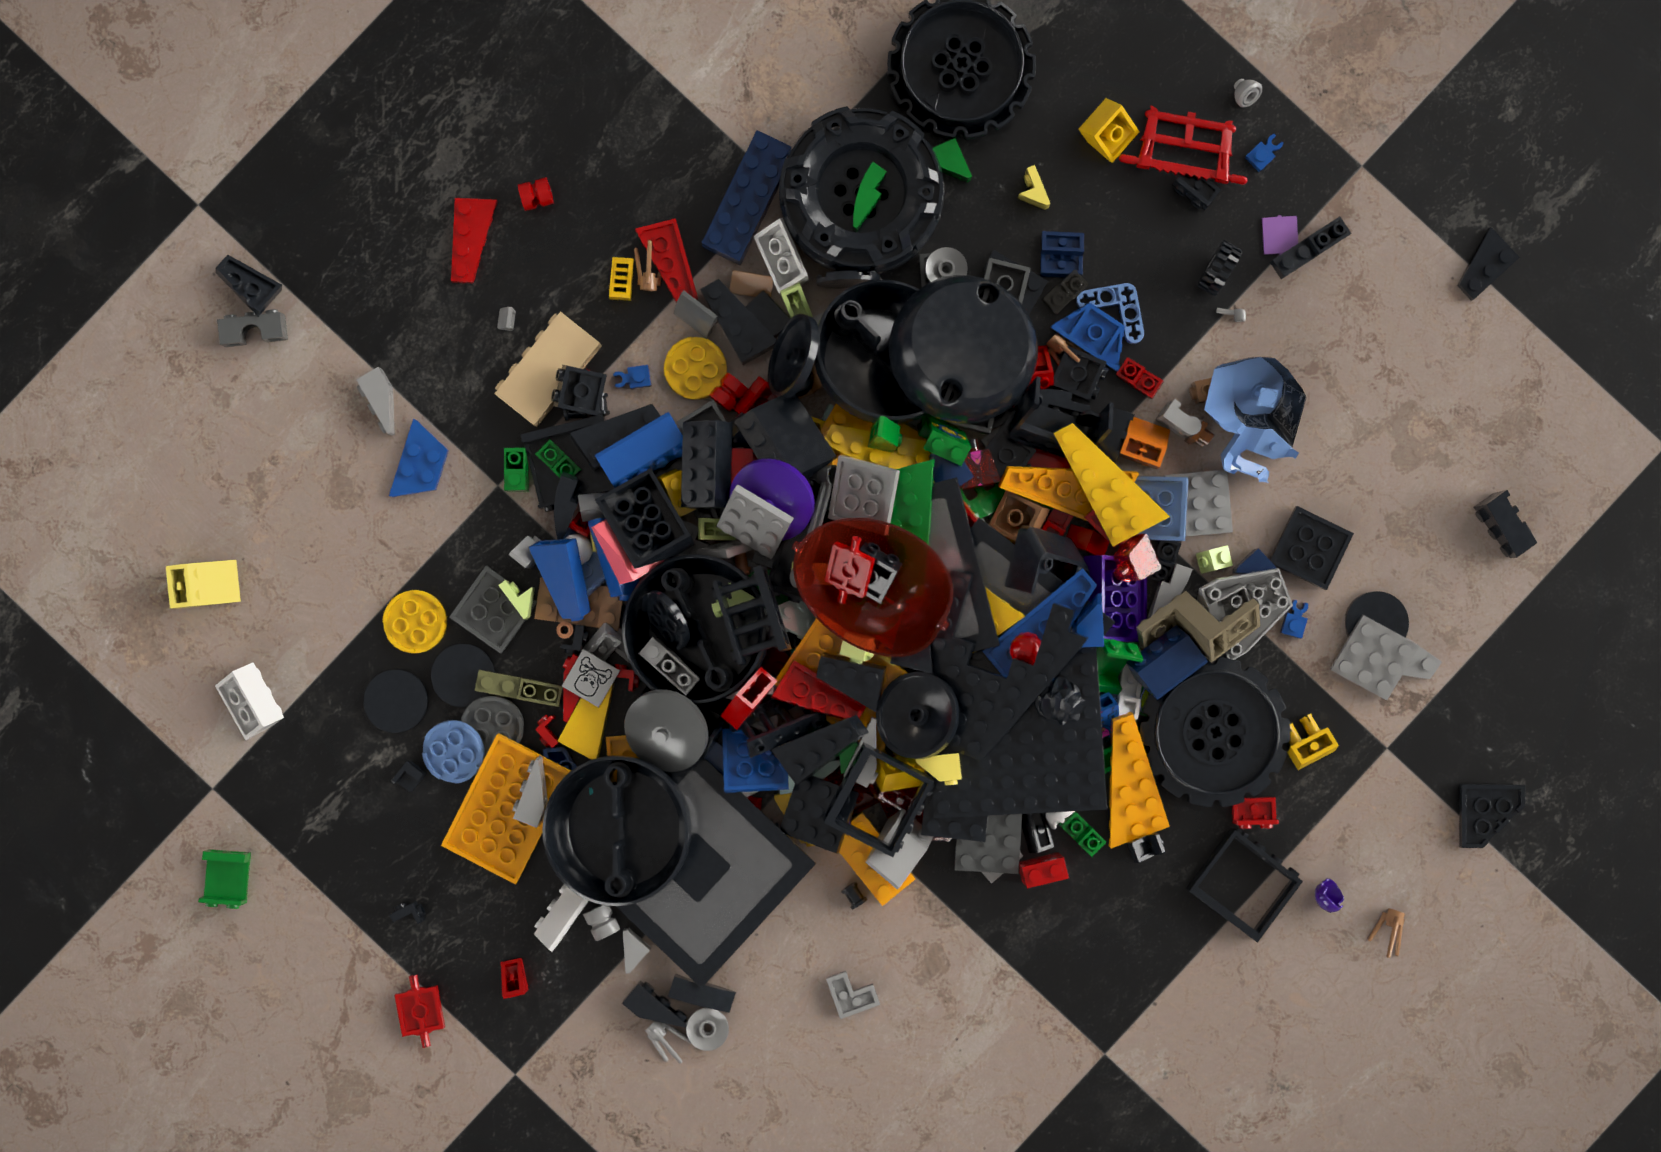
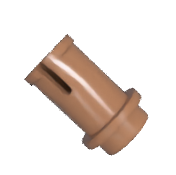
M746 552L735 555V566L746 575H749L751 567L748 566Z
M561 622L557 626L556 631L559 637L569 638L574 633V627L569 622ZM567 626L568 633L564 634L563 629Z

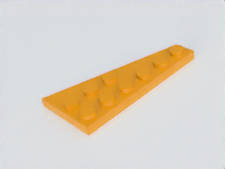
M1007 466L998 484L1004 490L1086 520L1084 516L1092 509L1072 469ZM1123 471L1134 482L1139 475L1137 471Z
M1132 712L1111 719L1110 849L1170 827Z

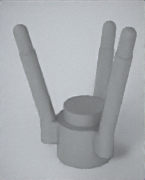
M654 1021L645 1030L648 1034L647 1037L653 1042L665 1062L668 1061V1058L658 1041L663 1044L678 1063H682L678 1054L663 1038L667 1033L664 1029L666 1028L690 1044L692 1043L685 1034L672 1026Z

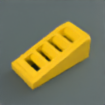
M612 257L610 299L631 301L633 258ZM617 264H629L628 268H617ZM616 272H628V275L618 276ZM616 280H627V284H618ZM615 288H626V292L615 291Z

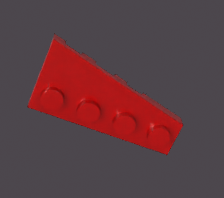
M455 198L451 268L452 283H474L481 259L480 256L487 240L486 237L493 220L494 210L498 203L497 200Z
M676 218L636 228L635 231L646 251L648 241H652L651 259L675 302L677 303L683 290L698 300Z
M793 661L772 695L773 699L842 720L857 715L860 719L866 709V706L816 677L817 674L796 661Z

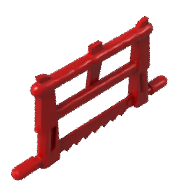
M1150 106V110L1145 112L1148 120L1144 135L1141 138L1143 143L1139 158L1126 154L1119 156L1120 162L1137 164L1136 167L1140 169L1152 167L1156 168L1159 172L1164 170L1166 173L1171 171L1175 175L1179 172L1182 176L1187 174L1189 177L1195 176L1198 179L1203 177L1206 181L1212 178L1215 179V182L1228 184L1230 181L1231 183L1244 185L1248 181L1245 176L1229 175V157H1232V133L1236 131V127L1232 125L1233 121L1220 123L1195 118L1196 113L1188 112L1187 116L1160 112L1154 106ZM1161 120L1186 125L1185 138L1156 134L1157 121ZM1194 127L1221 131L1220 145L1192 140ZM1154 142L1218 153L1216 170L1152 159Z

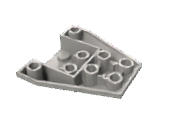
M1279 568L1217 578L1199 588L1197 601L1219 622L1225 616L1231 615L1238 610L1241 604L1249 602L1253 598L1259 603L1260 627L1223 654L1224 658L1235 660L1246 654L1293 606Z

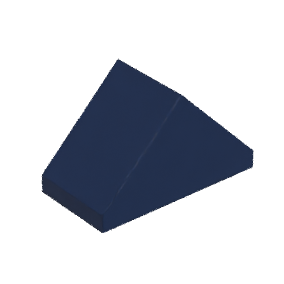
M1257 548L1235 566L1232 573L1246 574L1275 569L1277 567Z

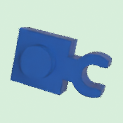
M1272 134L1267 139L1266 145L1260 142L1245 157L1258 172L1275 158L1272 151H1278L1283 146V142L1277 146L1272 144V140L1276 136L1275 134Z
M649 365L628 367V374L619 371L613 373L614 377L620 376L623 379L621 383L615 384L616 388H623L629 383L630 389L652 386Z
M1293 600L1292 614L1285 613L1280 633L1302 639L1308 618H1304L1302 615L1308 610V603H1303L1302 609L1299 610L1296 607L1298 600Z

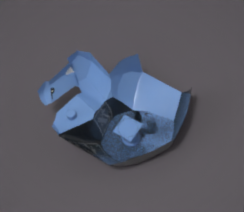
M1248 357L1217 366L1213 372L1204 408L1219 426L1228 432L1235 433L1221 453L1223 469L1232 474L1239 471L1258 478L1259 482L1269 483L1267 481L1269 477L1267 468L1242 458L1241 453L1247 449L1271 459L1284 457L1296 459L1299 452L1293 449V444L1306 401V395L1302 387L1289 370L1276 358Z

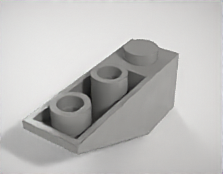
M377 367L356 379L359 384L357 389L362 397H367L369 401L367 406L373 415L378 416L380 420L378 425L384 434L387 432V434L393 436L395 435L393 387L383 369Z
M652 637L639 653L684 695H687L700 680L682 659L658 638Z
M542 756L537 757L535 761L531 760L527 770L530 775L528 780L523 781L520 792H523L521 799L516 800L512 810L515 812L513 819L536 828L543 820L548 803Z

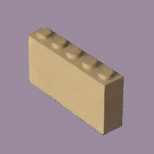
M562 312L558 315L554 314L550 318L547 329L545 331L541 330L535 338V344L532 347L526 348L522 354L523 359L519 364L515 363L508 372L510 375L506 380L502 379L495 388L497 390L494 393L536 427L554 407L551 396L553 390L558 387L559 381H556L558 368L562 369L563 364L584 369L602 347L596 339Z

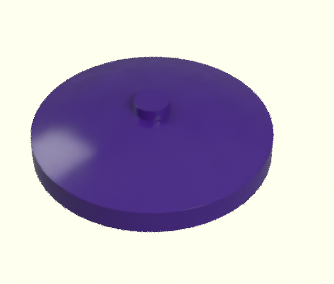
M776 459L752 461L738 472L731 484L730 497L738 484L794 518L783 540L791 539L800 534L812 518L815 502L811 486L795 467L786 462Z

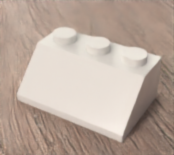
M779 218L754 235L778 293L797 283H800L802 286L809 281L808 274L783 218Z
M254 663L232 671L215 685L245 741L270 728L284 718L281 708L276 704L271 690L266 686L261 677V672Z
M565 884L559 890L561 893L559 899H553L547 907V910L550 911L545 918L541 916L534 926L537 928L534 935L551 952L558 946L589 901L571 891Z

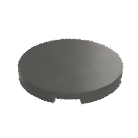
M487 695L474 700L465 709L461 717V722L470 725L480 735L484 745L485 756L498 733L517 743H520L524 734V720L520 710L512 701L502 696Z

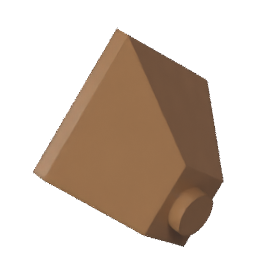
M1006 490L989 525L1002 535L1016 542L1018 531L1022 526L1027 525L1041 529L1050 509L1031 499Z

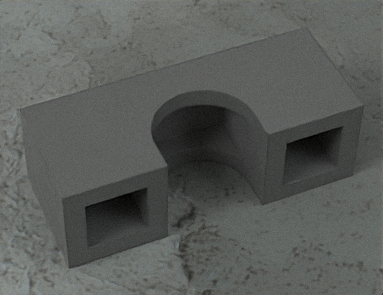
M276 309L266 310V314H261L259 317L254 312L244 313L245 316L237 317V315L233 314L225 315L224 319H217L220 345L224 347L247 345L246 334L254 327H259L262 340L266 342L288 340L286 316Z

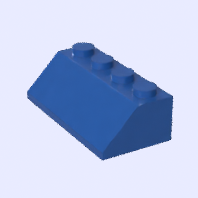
M667 412L599 452L595 457L614 488L650 468L654 472L657 469L664 468L674 459L682 457L683 435L670 413Z

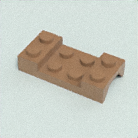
M541 577L534 619L569 622L570 624L600 628L604 623H607L614 630L619 631L623 601H619V597H611L607 586H599L588 597L591 612L583 616L584 619L579 621L562 619L544 579Z

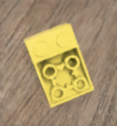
M236 560L166 566L169 604L172 609L241 602Z

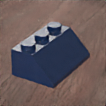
M1175 625L1141 651L1144 659L1142 662L1128 660L1126 663L1134 679L1158 700L1208 661L1188 634Z

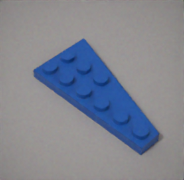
M1082 568L998 638L1000 646L987 648L983 653L1002 676L1008 677L1013 661L1010 656L1012 640L1023 632L1034 633L1042 640L1053 603L1075 609L1071 623L1072 626L1096 588V583Z

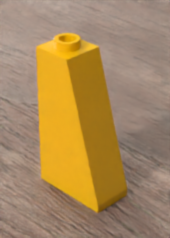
M615 683L612 684L600 707L591 704L583 698L579 700L558 742L591 760L599 757Z

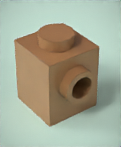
M1212 378L1194 381L1191 384L1189 393L1191 399L1195 400V404L1206 402Z

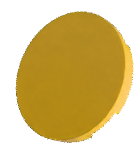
M687 337L675 343L668 351L664 363V375L670 388L679 396L690 400H701L710 397L709 394L716 386L721 387L720 380L727 373V364L721 349L711 340L701 337Z
M420 590L406 591L398 594L388 603L383 614L384 631L390 643L399 650L408 653H422L435 647L443 638L447 627L446 612L441 602L432 594Z

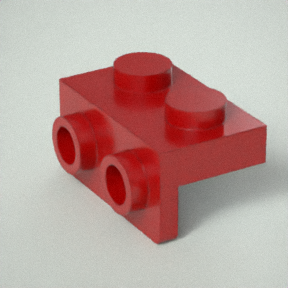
M1276 797L1244 798V802L1232 806V822L1235 825H1239L1240 829H1251L1252 825H1260V828H1273V824H1279V820L1276 819Z

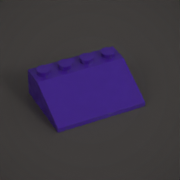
M1109 555L1084 556V560L1089 568V576L1097 585L1088 601L1090 602L1098 593H1102L1103 612L1115 621L1114 625L1104 635V638L1121 642L1139 643L1137 627L1141 621L1147 619V559ZM1118 561H1129L1130 564L1127 565L1124 572H1127V574H1122L1117 579L1114 576V570L1118 568L1116 563H1119Z

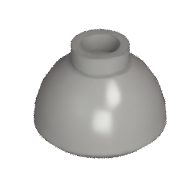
M1239 79L1234 85L1235 100L1240 107L1252 105L1262 93V85L1255 80Z

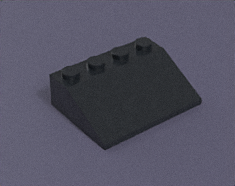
M796 394L787 399L776 397L751 409L735 421V424L758 459H776L786 462L795 467L806 480L837 458V455Z
M651 468L595 499L634 569L676 556L695 545L690 533Z

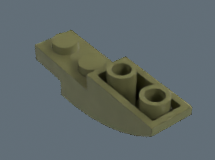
M479 670L475 691L559 707L563 687L547 682Z

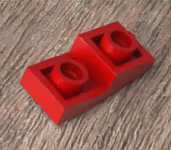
M1128 357L1116 373V376L1150 399L1154 398L1164 383L1162 379Z

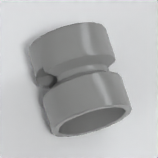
M599 905L583 914L587 924L592 925L591 933L595 941H599L620 930L616 918H611L613 912L610 906Z

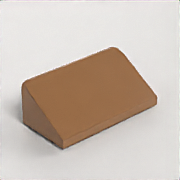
M732 270L730 291L733 294L756 297L764 290L771 297L774 282L771 276Z

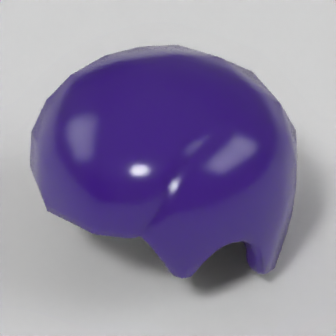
M1327 878L1316 886L1314 895L1320 908L1328 913L1337 912L1343 908V905L1340 906V904L1344 901V896L1332 879Z

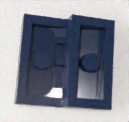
M1042 231L1040 276L1082 278L1084 233Z

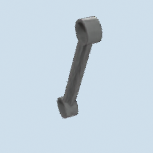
M826 465L817 472L820 488L799 566H795L790 573V582L795 588L807 589L813 584L814 573L811 565L831 489L834 485L836 465Z

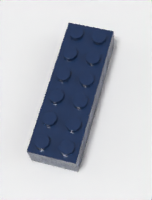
M756 130L702 241L703 248L741 266L754 239V235H756L779 188L784 160L792 146Z

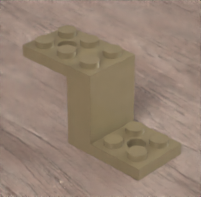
M1185 591L1181 595L1175 596L1165 607L1159 608L1150 618L1140 622L1137 627L1140 650L1145 649L1177 625L1188 634L1202 654L1212 663L1260 627L1259 603L1253 598L1249 602L1241 604L1238 610L1231 615L1225 616L1219 622Z

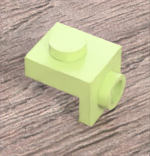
M1228 545L1196 553L1201 573L1233 566Z

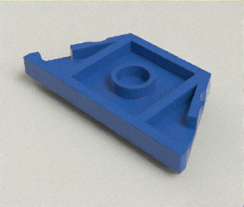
M1087 303L1050 326L1052 330L1090 355L1106 361L1108 367L1118 372L1120 368V352H1122V337L1124 336L1125 328L1123 324L1093 304Z
M413 419L390 490V497L437 490L449 450L424 428L418 420Z

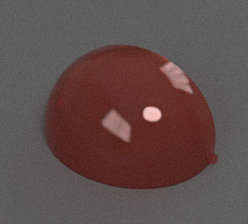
M845 518L825 523L811 531L802 542L796 541L792 547L795 550L793 572L796 586L803 601L812 614L829 631L850 645L876 655L904 657L924 650L933 642L941 630H947L949 623L946 620L953 602L951 576L939 555L926 542L911 532L880 520ZM858 536V538L862 539L859 549L865 542L868 544L875 543L880 547V551L887 555H896L899 558V562L903 563L881 604L868 596L860 598L853 594H848L845 604L837 602L840 591L834 585L825 582L829 559L835 542L838 541L851 546L852 537Z

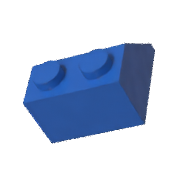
M1098 593L1081 610L1077 617V622L1073 623V632L1088 637L1087 642L1081 648L1104 647L1102 593Z

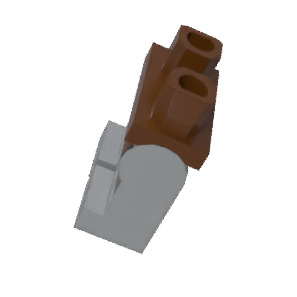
M1176 399L1167 402L1155 420L1178 436L1185 438L1184 441L1187 444L1195 442L1200 447L1207 446L1215 435L1206 429L1208 423L1205 421L1200 422L1197 417L1189 416L1181 411L1179 407L1182 403Z

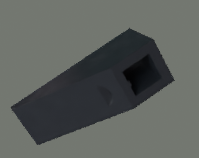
M639 981L622 1002L626 1008L639 1018L684 1028L688 1024L686 1014L680 1009H673L670 1006L671 1002L663 995L659 997L653 992L655 990L654 987L646 981L644 983Z

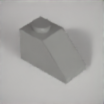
M527 536L509 555L525 568L532 569L536 563L529 546L542 540L537 536L533 538Z

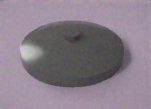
M663 689L649 691L641 695L630 706L626 714L625 735L632 751L639 759L655 765L662 771L677 772L685 770L695 764L706 749L708 727L705 718L699 708L680 693Z

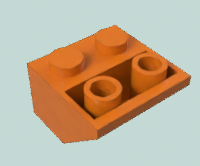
M1134 417L1133 421L1130 420L1127 436L1122 442L1119 456L1147 467L1158 469L1161 466L1167 449L1170 429Z

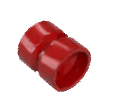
M547 177L535 180L534 184L530 182L518 184L520 198L525 211L536 209L538 204L542 207L554 204Z
M727 372L720 380L721 387L716 386L709 396L724 409L731 412L736 405V398H742L748 388Z

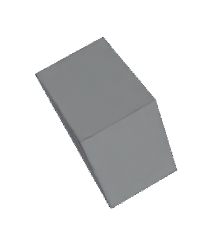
M624 928L623 930L626 974L631 973L651 949V946L630 928Z

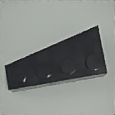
M719 279L700 289L710 309L717 315V321L742 365L773 349L777 339Z

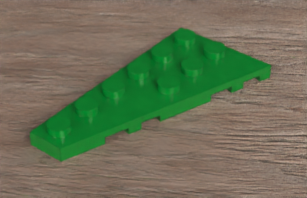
M935 459L896 469L900 470L887 538L891 553L899 558V562L903 563L897 576L904 601L926 596L925 586L928 577L927 564Z

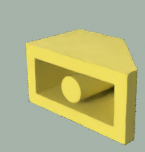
M959 753L915 759L916 763L938 781H944L945 785L958 784L957 780H962Z

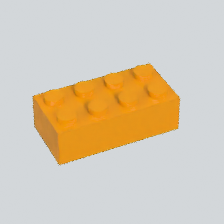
M862 811L851 819V825L877 838L879 837L880 833ZM845 834L839 853L882 906L915 880V876L910 873L900 888L896 889L866 863L873 847Z

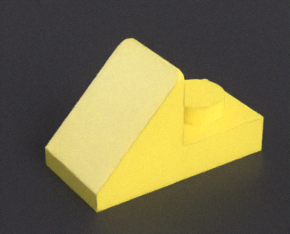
M1035 165L1028 167L1025 171L1024 181L1026 186L1031 187V189L1020 193L1018 199L1045 210L1049 208L1050 201Z

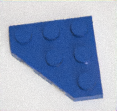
M722 729L725 793L789 790L788 773L772 752L766 751L750 758L746 743L748 738L743 731L738 730L732 733L730 729Z

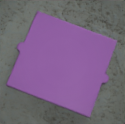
M1278 215L1277 217L1262 218L1264 255H1281L1298 244L1297 216L1282 217Z

